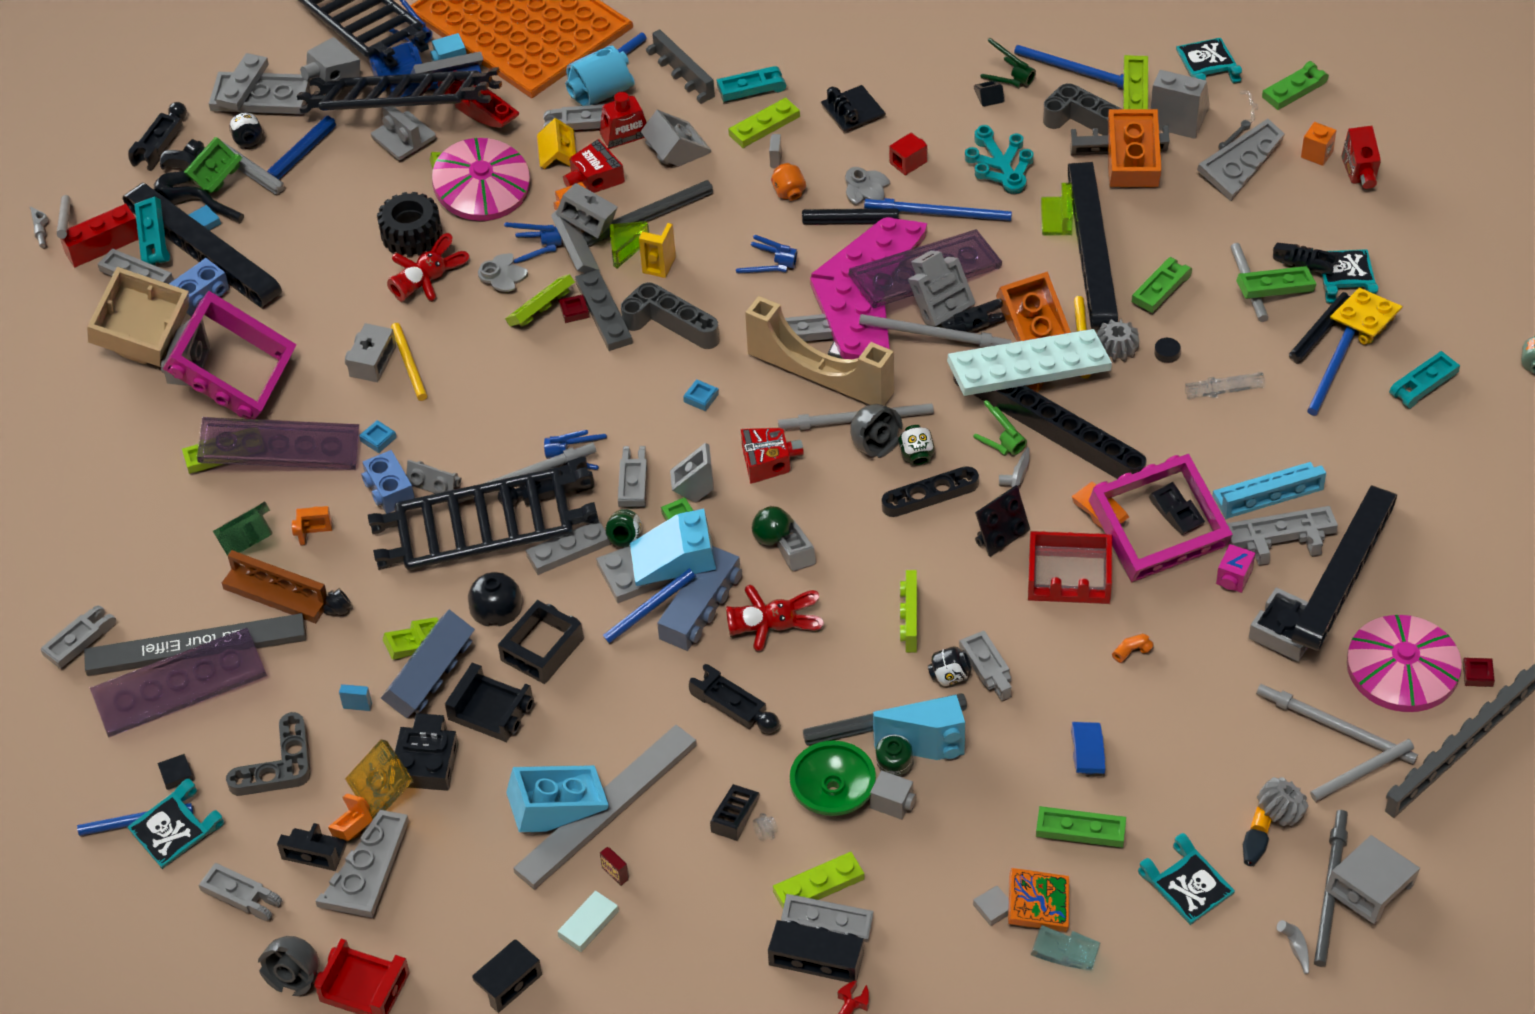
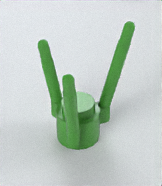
M988 400L984 401V405L1006 430L1000 435L1001 445L979 434H974L973 437L999 450L1004 456L1008 452L1012 455L1019 454L1025 448L1027 440L1014 428L998 407H993Z

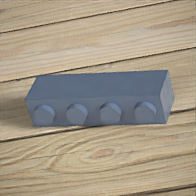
M713 546L716 570L695 574L696 577L680 589L657 622L660 640L686 651L690 649L693 643L699 641L702 629L713 620L717 607L720 603L723 604L726 601L730 588L733 584H737L741 578L742 569H740L739 556Z
M449 609L438 620L381 696V699L405 718H408L413 712L420 713L428 702L425 699L428 692L430 691L433 694L443 682L440 676L444 671L449 673L458 662L454 657L459 651L463 654L472 643L469 637L475 629Z

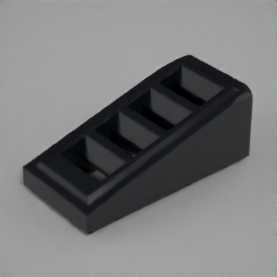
M733 784L710 821L711 832L738 841L760 796L759 792ZM736 794H738V795L747 797V798H749V799H748V801H747V800H744V799H741V798H738V797H735V796H736ZM732 802L744 805V807L733 805ZM728 810L738 812L739 815L728 812ZM726 817V818H729V819H732V820H735V821H734V822L727 821V820H724V818Z

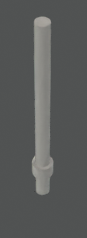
M860 314L859 324L979 344L981 348L1011 343V339L993 337L991 333L985 332L975 334Z
M932 403L892 408L901 417L934 413ZM858 411L809 416V414L798 415V418L778 420V428L783 430L794 428L809 430L813 426L850 423Z
M593 442L576 449L571 447L563 450V454L488 482L555 468L566 464L567 461L597 452ZM474 496L458 499V502L462 503L474 498Z
M1260 684L1256 694L1276 702V706L1284 710L1289 708L1384 752L1396 746V744L1296 700L1288 692L1283 690L1279 692L1263 684ZM1409 751L1398 758L1414 765L1418 754Z

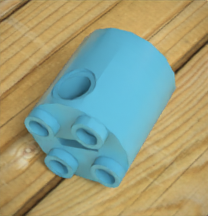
M609 45L568 64L566 67L568 80L565 82L569 95L581 105L588 106L598 104L615 96L616 93L623 92L634 86V78L627 68L629 64L627 55L623 51L619 53L613 45Z

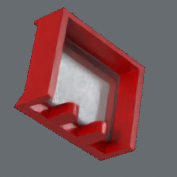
M1030 531L1028 601L1110 604L1112 587V534Z

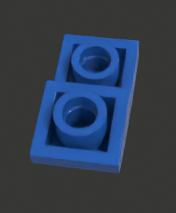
M1072 722L1071 734L1074 744L1073 759L1076 773L1087 775L1095 773L1105 774V754L1101 724Z

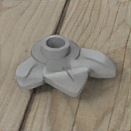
M852 167L845 175V181L848 186L846 195L853 204H859L863 198L884 200L883 187L888 186L890 180L881 172L875 170L866 171L860 167Z
M500 254L494 257L493 260L485 261L480 265L478 277L484 283H491L492 287L498 291L510 292L515 290V283L522 281L527 276L528 270L513 264V254Z

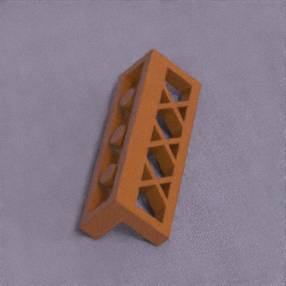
M233 550L228 554L231 570L221 582L224 590L291 615L302 613L304 620L315 624L324 613L323 607L326 604L325 598L327 597L325 584Z

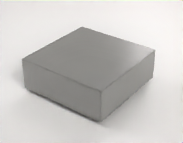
M772 134L770 139L769 156L771 168H776L780 165L781 134Z
M995 886L975 898L973 906L988 924L992 926L1008 916L1009 899L998 886Z

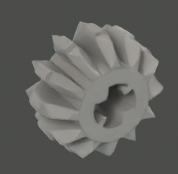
M1122 318L1119 322L1111 319L1108 324L1102 323L1100 330L1096 333L1109 357H1112L1113 361L1117 358L1125 361L1127 356L1133 357L1139 347L1138 328H1133L1131 322L1123 323Z
M1273 777L1267 781L1257 796L1258 806L1265 811L1264 815L1271 817L1273 822L1278 821L1282 826H1293L1306 813L1309 805L1306 802V795L1300 792L1301 788L1296 787L1293 781L1287 782L1283 777L1279 779Z

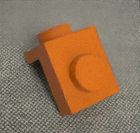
M328 506L296 509V520H292L293 536H298L300 545H306V533L332 531V520Z
M347 793L342 798L349 810L329 825L328 829L332 836L349 841L359 836L361 830L369 825L373 818L369 813L370 806L363 797Z

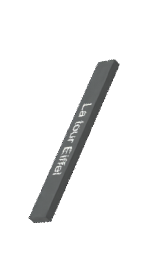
M303 614L85 648V672L87 676L305 641Z

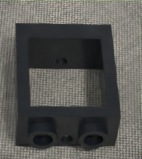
M536 600L498 643L500 660L533 679L546 684L584 640L582 623L576 617L568 616L558 611L553 605ZM540 621L564 632L562 637L544 657L520 646L521 642Z

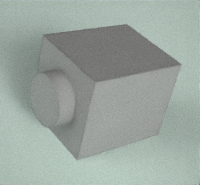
M882 770L870 792V809L901 820L907 810H912L916 801V794H913V781Z

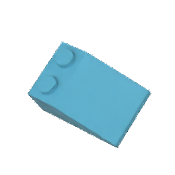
M704 509L677 514L630 543L636 586L677 578L689 568L694 574L716 570L711 534Z
M957 695L873 712L875 749L882 738L896 734L903 736L909 741L912 746L913 756L941 760L965 755V720Z
M595 765L512 768L506 793L519 832H547L608 809L609 805Z

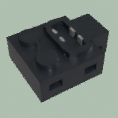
M416 713L413 728L400 727L394 752L396 757L392 760L393 762L399 759L398 775L396 777V785L392 786L448 791L458 749V739L456 731L446 730L444 715Z

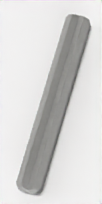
M224 143L234 154H239L242 157L238 168L240 171L276 195L284 191V183Z

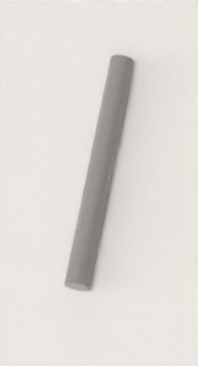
M68 195L61 197L57 226V237L60 239H64L67 236L71 198Z
M1232 244L1231 250L1240 273L1251 272L1240 244ZM1261 297L1250 298L1258 320L1260 322L1268 320L1269 317Z
M1410 739L1397 744L1310 791L1312 799L1317 802L1413 750L1414 745Z

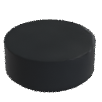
M1161 338L1155 344V357L1162 362H1174L1180 356L1181 346L1173 338Z

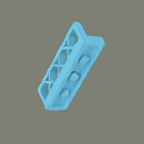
M1308 462L1214 490L1212 496L1225 519L1324 490L1326 471L1322 465L1313 467L1312 463Z

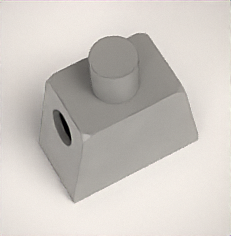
M333 37L308 50L306 65L300 68V72L305 80L321 78L325 82L338 81L341 78L360 77V59Z

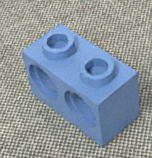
M207 258L169 283L189 291V308L186 313L190 316L194 314L208 291L217 296H222L229 290L225 272Z
M392 450L363 461L365 471L361 473L363 482L367 488H372L373 491L371 493L376 505H382L386 514L395 511L394 507L397 502L415 498L412 484Z

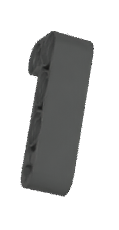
M1066 83L1058 87L1044 101L1043 123L1048 128L1057 129L1062 127L1069 119H1072L1091 130L1098 128V133L1101 135H1108L1109 109L1122 108L1077 85Z
M652 282L641 284L621 303L622 319L630 331L640 330L652 319L703 349H712L719 344V325L715 317Z

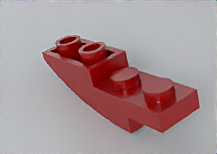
M455 81L446 94H455L465 81ZM488 88L481 90V93L483 95H491L489 103H480L475 99L462 100L460 103L455 104V108L468 117L492 127L502 128L519 116V111Z

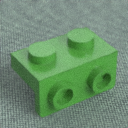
M214 137L183 173L199 188L208 193L217 192L224 185L223 180L226 176L233 174L239 168V162L242 157L239 154H234L218 137Z

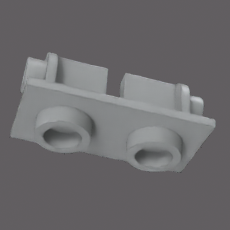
M407 461L406 476L412 486L437 494L454 490V487H459L462 478L458 477L457 473L452 474L438 470L437 468L425 465L422 461Z

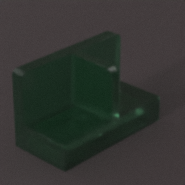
M265 501L213 531L227 556L231 550L240 553L272 535V530L263 517L265 513L270 511Z

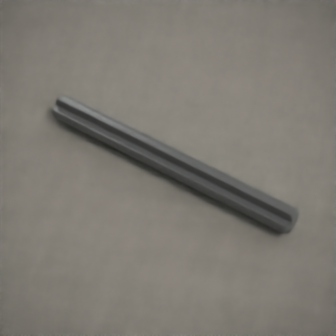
M705 180L613 219L611 226L599 238L585 231L582 233L588 246L710 195L713 193L712 184L709 180Z
M963 693L955 694L957 695L961 710L966 709L967 701ZM873 713L803 729L804 742L810 745L872 731Z

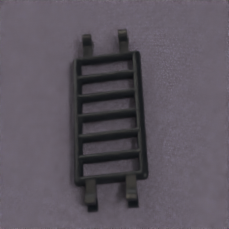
M298 0L365 57H371L376 54L389 69L398 66L397 61L392 57L395 51L390 46L408 38L421 53L429 49V45L423 40L427 38L426 33L421 31L423 24L394 0H365L334 17H331L329 14L355 0H335L321 8L317 4L324 0ZM380 3L386 5L346 27L341 25V23ZM393 12L398 15L357 37L352 34ZM405 22L410 25L369 47L364 44Z
M499 67L491 68L487 73L472 70L349 77L328 82L321 78H312L309 81L310 86H318L320 91H315L312 95L308 92H299L297 100L307 102V105H303L300 108V113H308L312 108L326 111L456 104L462 100L475 99L485 104L491 101V95H483L481 90H486L488 87L500 89L502 81L492 79V76L498 75L500 72ZM455 81H465L455 94H446ZM433 82H442L433 95H424ZM420 83L410 96L401 97L410 84ZM398 84L387 98H379L389 85ZM367 86H375L365 99H357ZM345 87H353L343 100H335Z
M584 467L576 470L574 473L562 475L559 468H551L400 501L395 504V512L368 514L372 534H378L387 528L398 526L401 547L390 550H373L378 570L388 568L392 564L404 562V566L408 570L570 535L573 532L572 525L599 522L595 502L585 504L578 509L569 510L565 490L575 487H591L588 469ZM552 479L561 526L545 529L536 482ZM526 485L535 532L519 535L510 488ZM500 490L509 537L493 541L484 494ZM474 496L482 543L466 546L458 499ZM448 502L456 549L440 552L432 505ZM422 508L430 555L414 558L406 511Z

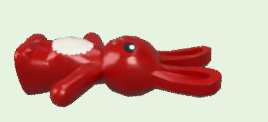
M450 233L440 236L432 250L420 255L417 263L398 253L392 255L393 262L405 268L399 274L389 277L387 281L388 289L400 302H404L421 286L426 298L429 301L435 300L436 294L430 280L439 278L448 269H453L467 263L469 254L466 251H458L442 258V255L452 244L453 237Z
M747 585L745 593L753 606L726 607L729 635L734 636L745 632L757 631L753 648L756 651L763 650L769 627L777 631H784L792 627L818 631L824 625L823 619L816 615H796L795 611L808 608L818 602L819 593L816 590L804 592L790 600L776 599L765 605L753 585Z

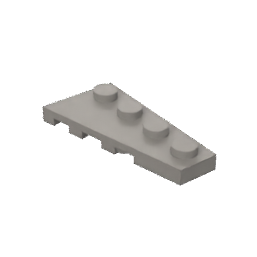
M379 810L360 837L361 842L345 858L346 863L339 873L333 875L329 881L330 885L324 894L321 893L316 899L317 907L373 918L408 825V815Z

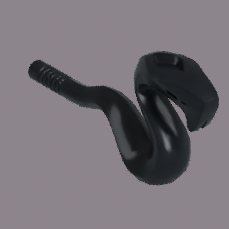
M166 150L161 155L160 167L162 170L169 166L186 170L196 158L186 151ZM184 171L163 174L153 185V189L173 204L190 199H199L210 209L239 223L244 219V214L215 201L202 188L195 186L174 187L192 181L183 173Z

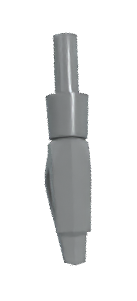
M30 207L35 238L38 239L39 246L44 248L46 246L44 227L48 224V217L45 213Z

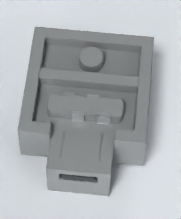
M931 250L911 261L916 275L909 278L908 281L925 324L937 326L941 322L953 317L954 314L975 304L959 258L949 256L944 258L942 252Z

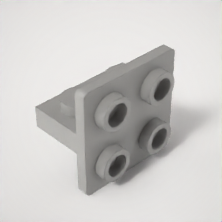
M382 107L384 125L371 132V137L397 160L405 158L436 139V134L409 111L402 113L396 107Z

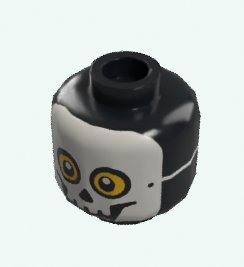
M240 113L230 122V133L234 142L240 147L250 148L261 141L263 130L258 119L253 114Z
M956 646L933 653L932 664L928 665L932 680H938L942 686H949L966 680L968 672L972 670L966 651H961Z

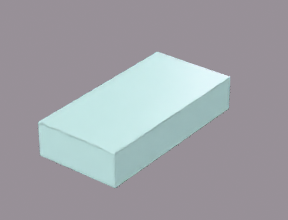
M595 890L558 930V937L579 952H582L619 912L618 905Z

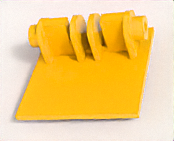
M1358 288L1330 316V319L1358 330L1359 341L1362 344H1369L1376 335L1386 328L1389 321L1395 319V315L1403 306Z

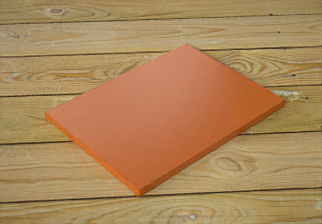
M418 0L410 5L418 17L426 23V26L441 37L459 33L466 48V54L481 52L483 66L489 70L499 67L500 72L498 76L531 99L565 76L568 64L605 48L633 28L631 20L600 0Z

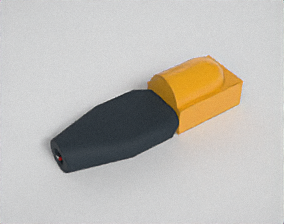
M1260 807L1256 808L1251 828L1246 832L1243 841L1244 863L1247 866H1254L1266 851L1269 841L1268 832L1272 818L1264 815L1265 811Z

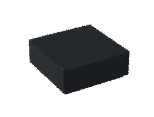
M185 753L157 763L167 790L179 786L186 779L194 781Z

